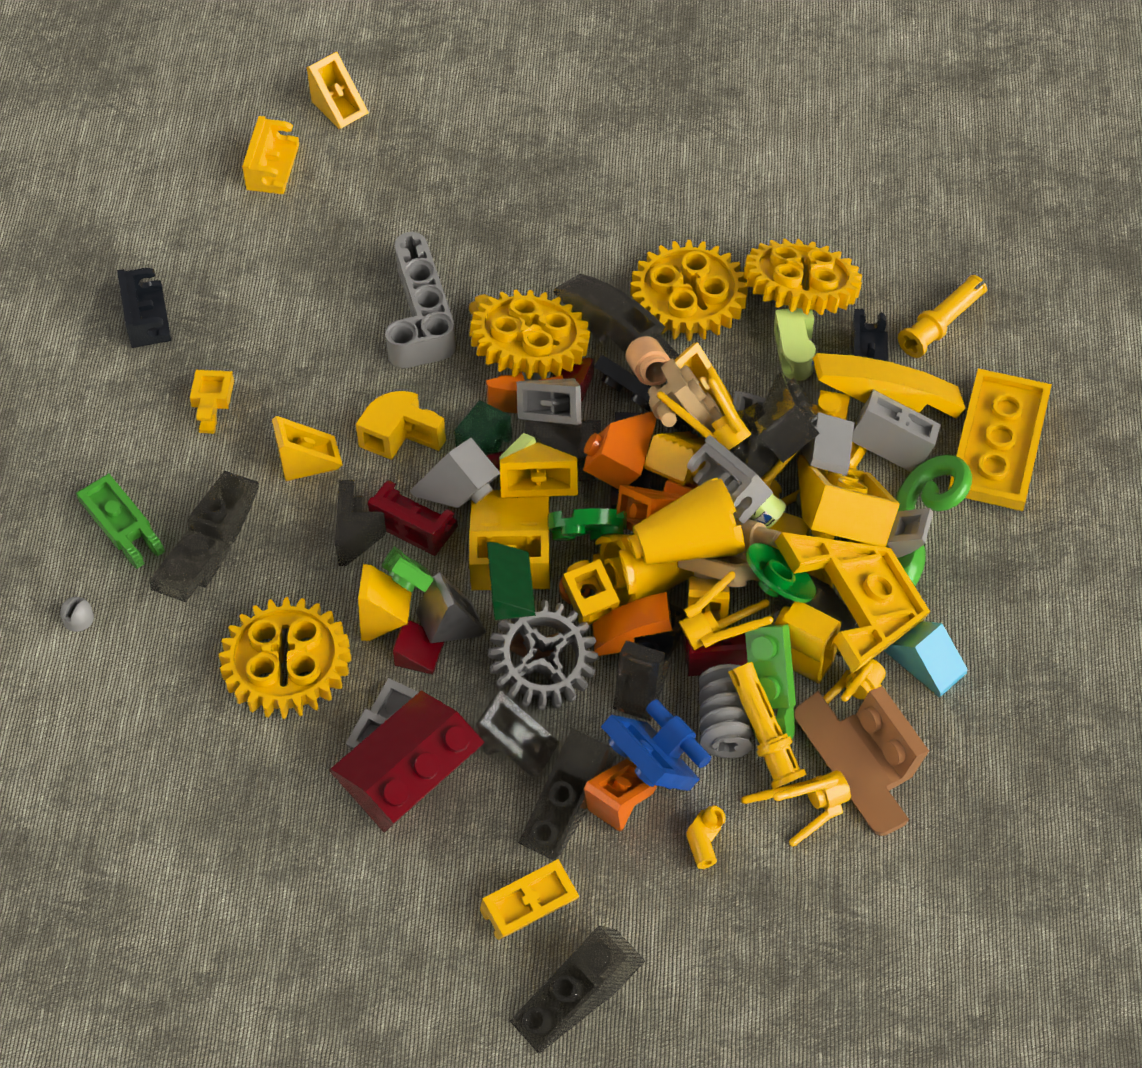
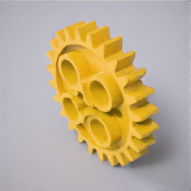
M786 238L783 239L782 244L770 240L769 246L760 243L758 249L752 248L750 255L747 254L743 278L747 279L746 286L754 287L753 294H764V302L774 300L776 301L775 307L777 308L787 305L790 312H794L799 308L806 315L809 314L810 310H815L820 315H823L824 309L834 314L837 313L838 308L847 310L848 304H855L862 284V274L858 273V266L851 265L852 259H841L842 252L840 251L828 252L829 246L817 248L816 243L813 241L809 245H804L800 239L796 240V244L790 243Z
M687 240L685 247L681 248L676 241H673L671 250H667L664 246L660 245L658 255L648 252L647 262L638 261V271L632 272L630 296H632V307L637 308V317H646V327L648 328L658 324L659 335H662L667 330H671L672 339L674 340L680 333H685L687 341H691L693 333H698L705 340L708 330H711L718 336L720 335L721 325L730 329L732 327V318H741V309L746 308L748 286H746V279L743 278L744 272H740L741 263L739 261L731 263L730 252L720 256L719 246L713 247L710 251L706 250L705 241H702L698 248L693 247L691 240Z
M514 290L511 297L504 292H500L499 300L489 296L487 304L479 303L478 311H473L469 336L472 337L471 346L477 347L476 355L486 356L485 363L487 365L497 362L499 372L509 368L512 369L513 377L517 376L519 372H525L527 379H531L533 373H538L542 379H546L547 372H552L555 376H561L562 368L571 372L573 371L574 364L580 365L582 363V357L587 355L590 331L587 330L588 321H581L582 312H572L573 304L560 305V297L551 301L547 299L548 295L546 292L542 293L540 297H536L532 290H528L527 296H522L518 290Z
M285 597L282 606L276 607L273 600L269 599L267 610L262 611L257 605H254V616L252 618L240 614L241 627L234 625L228 627L231 638H222L221 642L224 651L219 653L220 671L223 680H226L228 692H235L238 704L247 701L250 712L253 713L260 706H263L265 717L269 718L274 709H279L282 719H286L288 710L294 708L300 717L303 716V705L309 704L311 708L318 710L317 699L319 697L328 701L332 700L330 687L342 689L340 676L349 675L347 663L351 661L348 635L344 634L341 621L334 623L332 611L322 614L319 603L307 609L304 598H301L296 606H291L289 598ZM289 628L287 636L290 650L287 652L288 684L283 687L281 686L283 679L281 663L284 661L282 639L283 630ZM306 637L312 638L308 641H299ZM264 639H272V640H270L269 642H265V643L260 642V641H262V640H264ZM302 672H312L306 676H298ZM263 673H271L267 677H258Z

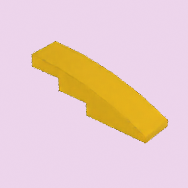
M816 353L812 358L819 381L863 403H866L874 389L918 413L928 404L957 419L966 409L958 386L920 370L893 362L854 355Z

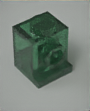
M479 400L454 430L455 446L457 447L469 438H472L485 455L498 452L503 441L509 443L512 439L511 415Z

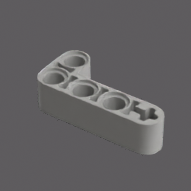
M403 233L395 241L398 274L412 317L392 322L386 328L385 337L390 363L398 368H411L449 358L456 350L454 320L427 241L420 233Z

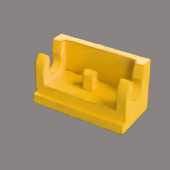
M258 116L242 165L246 190L284 194L299 147V138L291 135H282L278 131L291 132L293 128L291 123Z
M557 859L482 898L480 911L485 920L490 919L495 929L494 936L497 940H500L579 898V895L561 862Z

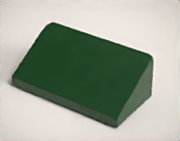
M487 542L495 620L536 616L529 552L496 542Z

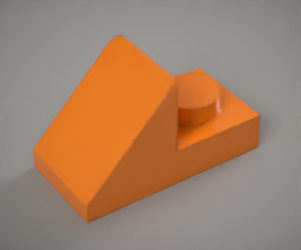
M627 758L587 781L584 787L588 810L619 832L624 829L634 806L653 795L657 787L656 785L651 787L644 783L634 771L637 766Z

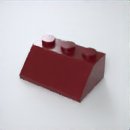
M421 690L330 768L329 771L385 833L471 757L485 742L456 710Z

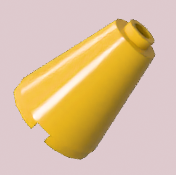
M718 477L707 480L634 525V535L628 536V542L634 558H642L647 565L735 556L744 552L745 543L741 525L736 526L733 515L736 509L721 478L718 479Z
M607 534L601 536L595 542V545L601 544L600 553L593 555V561L601 560L620 600L619 607L637 599L663 593L688 580L689 576H694L693 571L679 568L678 561L646 565L642 558L635 559L628 542V536L634 534Z

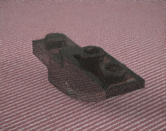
M578 274L554 289L553 293L560 297L565 305H572V312H582L581 321H588V329L601 343L611 338L626 354V350L632 341L639 337L648 336L659 342L670 359L673 358L675 360L679 356L660 336L665 326L641 304L612 285L591 276Z
M224 470L189 515L188 530L150 578V589L154 592L187 602L198 586L206 588L234 544L259 489V482Z

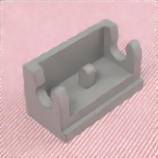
M873 389L855 419L856 424L853 429L852 442L911 472L925 461L934 448L941 424Z
M709 435L705 439L706 443L691 457L687 468L694 472L702 462L706 461L705 466L698 471L693 481L699 486L709 479L721 478L728 489L736 509L733 515L744 524L773 492L752 469Z

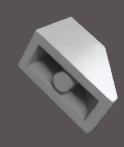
M469 438L448 452L410 492L417 498L459 508L470 499L476 504L493 490L489 484L500 472L475 441Z

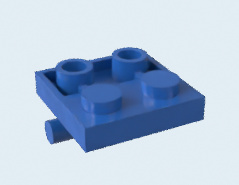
M658 699L653 700L646 707L647 713L661 727L658 733L648 722L612 714L602 724L601 728L610 737L608 740L609 745L619 755L625 758L629 757L637 766L634 770L636 775L651 787L656 785L669 790L674 788L690 791L700 778L680 758L681 754L685 752L699 768L705 767L712 758L695 740V732L679 716L674 717Z

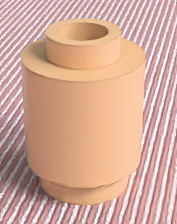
M648 336L639 337L632 341L626 350V361L638 380L650 386L661 385L667 381L660 367L668 362L670 358L659 342Z

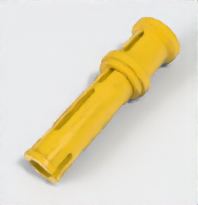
M970 275L961 286L934 310L923 311L911 328H904L899 332L897 339L902 350L911 357H922L927 351V346L933 341L942 339L946 335L947 326L987 292L985 283L978 289L974 288L983 281L982 278L977 275Z
M753 662L728 671L759 742V745L756 746L758 757L764 758L773 781L770 783L772 789L807 775L805 769H800L790 747L793 742L791 736L788 737L787 733L783 734L776 720Z

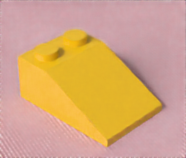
M799 455L797 465L802 519L812 530L811 533L819 538L834 540L835 536L849 539L848 542L886 547L900 503L869 472L849 468L847 476L810 466L803 455Z

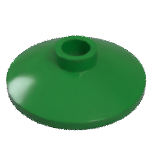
M754 543L747 549V562L758 577V584L765 593L773 597L780 595L800 603L810 602L814 598L816 587L807 572L793 574L778 549L762 543Z

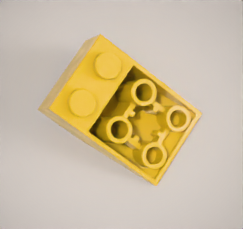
M492 490L476 504L471 500L469 530L471 591L491 590L487 542H496L529 552L533 589H550L549 496L501 498V490Z

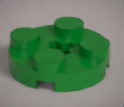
M603 508L573 509L570 518H562V511H555L548 514L549 531L552 532V540L571 541L575 540L576 536L590 534V541H596L603 535L624 534V530L627 529V513L622 511L617 514L616 509Z

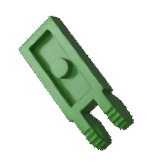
M109 473L76 492L78 501L116 548L123 551L134 568L138 569L145 565L142 554L132 544L138 538L142 537L146 545L155 556L158 557L165 552L160 539L151 529L149 521Z
M395 546L389 551L382 563V567L389 571V575L393 577L392 580L410 592H413L415 587L426 592L434 580L421 563L411 559Z
M788 624L766 625L745 633L748 663L753 662L759 681L772 709H778L776 720L783 734L787 733L788 737L791 736V739H793L795 732L793 707L796 706L789 626Z

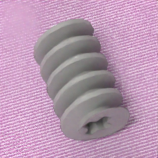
M718 665L709 668L699 677V689L701 690L699 692V702L701 704L699 707L701 718L700 732L702 733L700 735V745L709 754L720 758H739L752 750V742L748 740L752 736V728L748 725L750 723L728 674V671L740 665Z

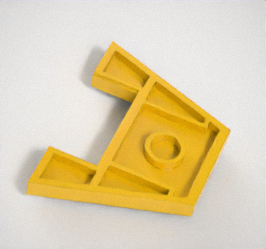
M781 532L774 541L793 574L824 568L857 622L859 628L840 631L833 639L852 673L920 624L930 613V610L891 548Z

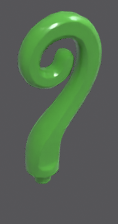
M950 454L935 456L924 461L912 470L901 484L896 496V500L900 503L898 511L914 510L921 491L923 504L931 508L932 511H945L956 507L965 499L971 489L972 474L970 467L961 458ZM942 475L953 476L954 482L951 488L939 494V487L931 480ZM924 545L910 554L897 558L914 586L917 585L924 570L926 560Z

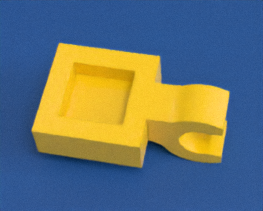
M195 371L190 402L191 407L198 408L196 419L201 421L199 433L214 434L217 425V409H229L234 385L232 371Z

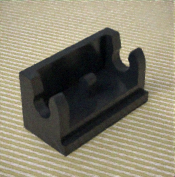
M152 268L125 271L124 269L117 270L125 325L131 347L136 348L171 341L161 280L140 282L144 278L155 277V270Z
M854 309L851 328V355L888 361V331H885L886 316L884 313L880 312L878 321L870 324L866 323L864 309Z

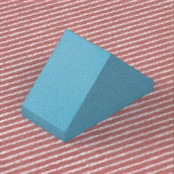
M922 621L883 650L938 697H941L967 674L968 669L942 623Z

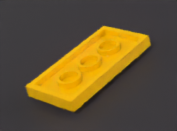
M978 368L956 455L967 463L972 474V485L968 495L965 497L966 499L1019 511L1024 510L1052 384ZM951 476L948 490H949V489L951 488V486L953 485V482H954V477H953V476Z

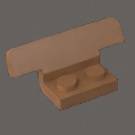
M883 686L869 691L857 713L842 721H839L819 691L798 705L794 712L797 724L831 772L838 770L844 775L850 788V800L872 832L879 836H886L905 826L909 818L892 796L890 790L913 777L929 750Z

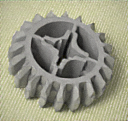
M547 600L541 601L539 612H535L536 616L511 618L513 623L505 619L500 620L498 627L504 634L492 633L490 639L491 642L499 647H493L488 650L489 658L500 660L490 666V673L498 674L504 672V675L497 680V687L503 688L510 683L513 687L510 689L507 697L513 700L518 692L524 694L522 706L526 708L529 706L532 697L538 698V710L545 709L546 698L551 699L554 708H560L562 705L560 694H563L568 701L573 702L577 697L573 687L580 691H585L588 683L582 676L593 677L596 670L586 663L595 662L598 658V653L585 650L596 643L594 636L583 638L581 636L588 630V623L583 622L575 626L573 623L578 613L573 610L567 618L562 616L561 614L564 609L562 603L556 605L554 612H549ZM548 626L561 633L554 637H545L536 628L532 629L531 627ZM520 633L524 639L523 644L526 647L527 655L521 659L519 664L513 666L510 658V644L516 635ZM571 644L575 653V666L572 673L566 678L561 671L563 666L559 661L558 655L564 651L565 647ZM535 648H539L541 652L550 651L554 648L548 659L550 662H547L544 658L532 661L537 652ZM531 673H541L549 681L553 680L555 684L538 685L527 681L522 676L526 677Z

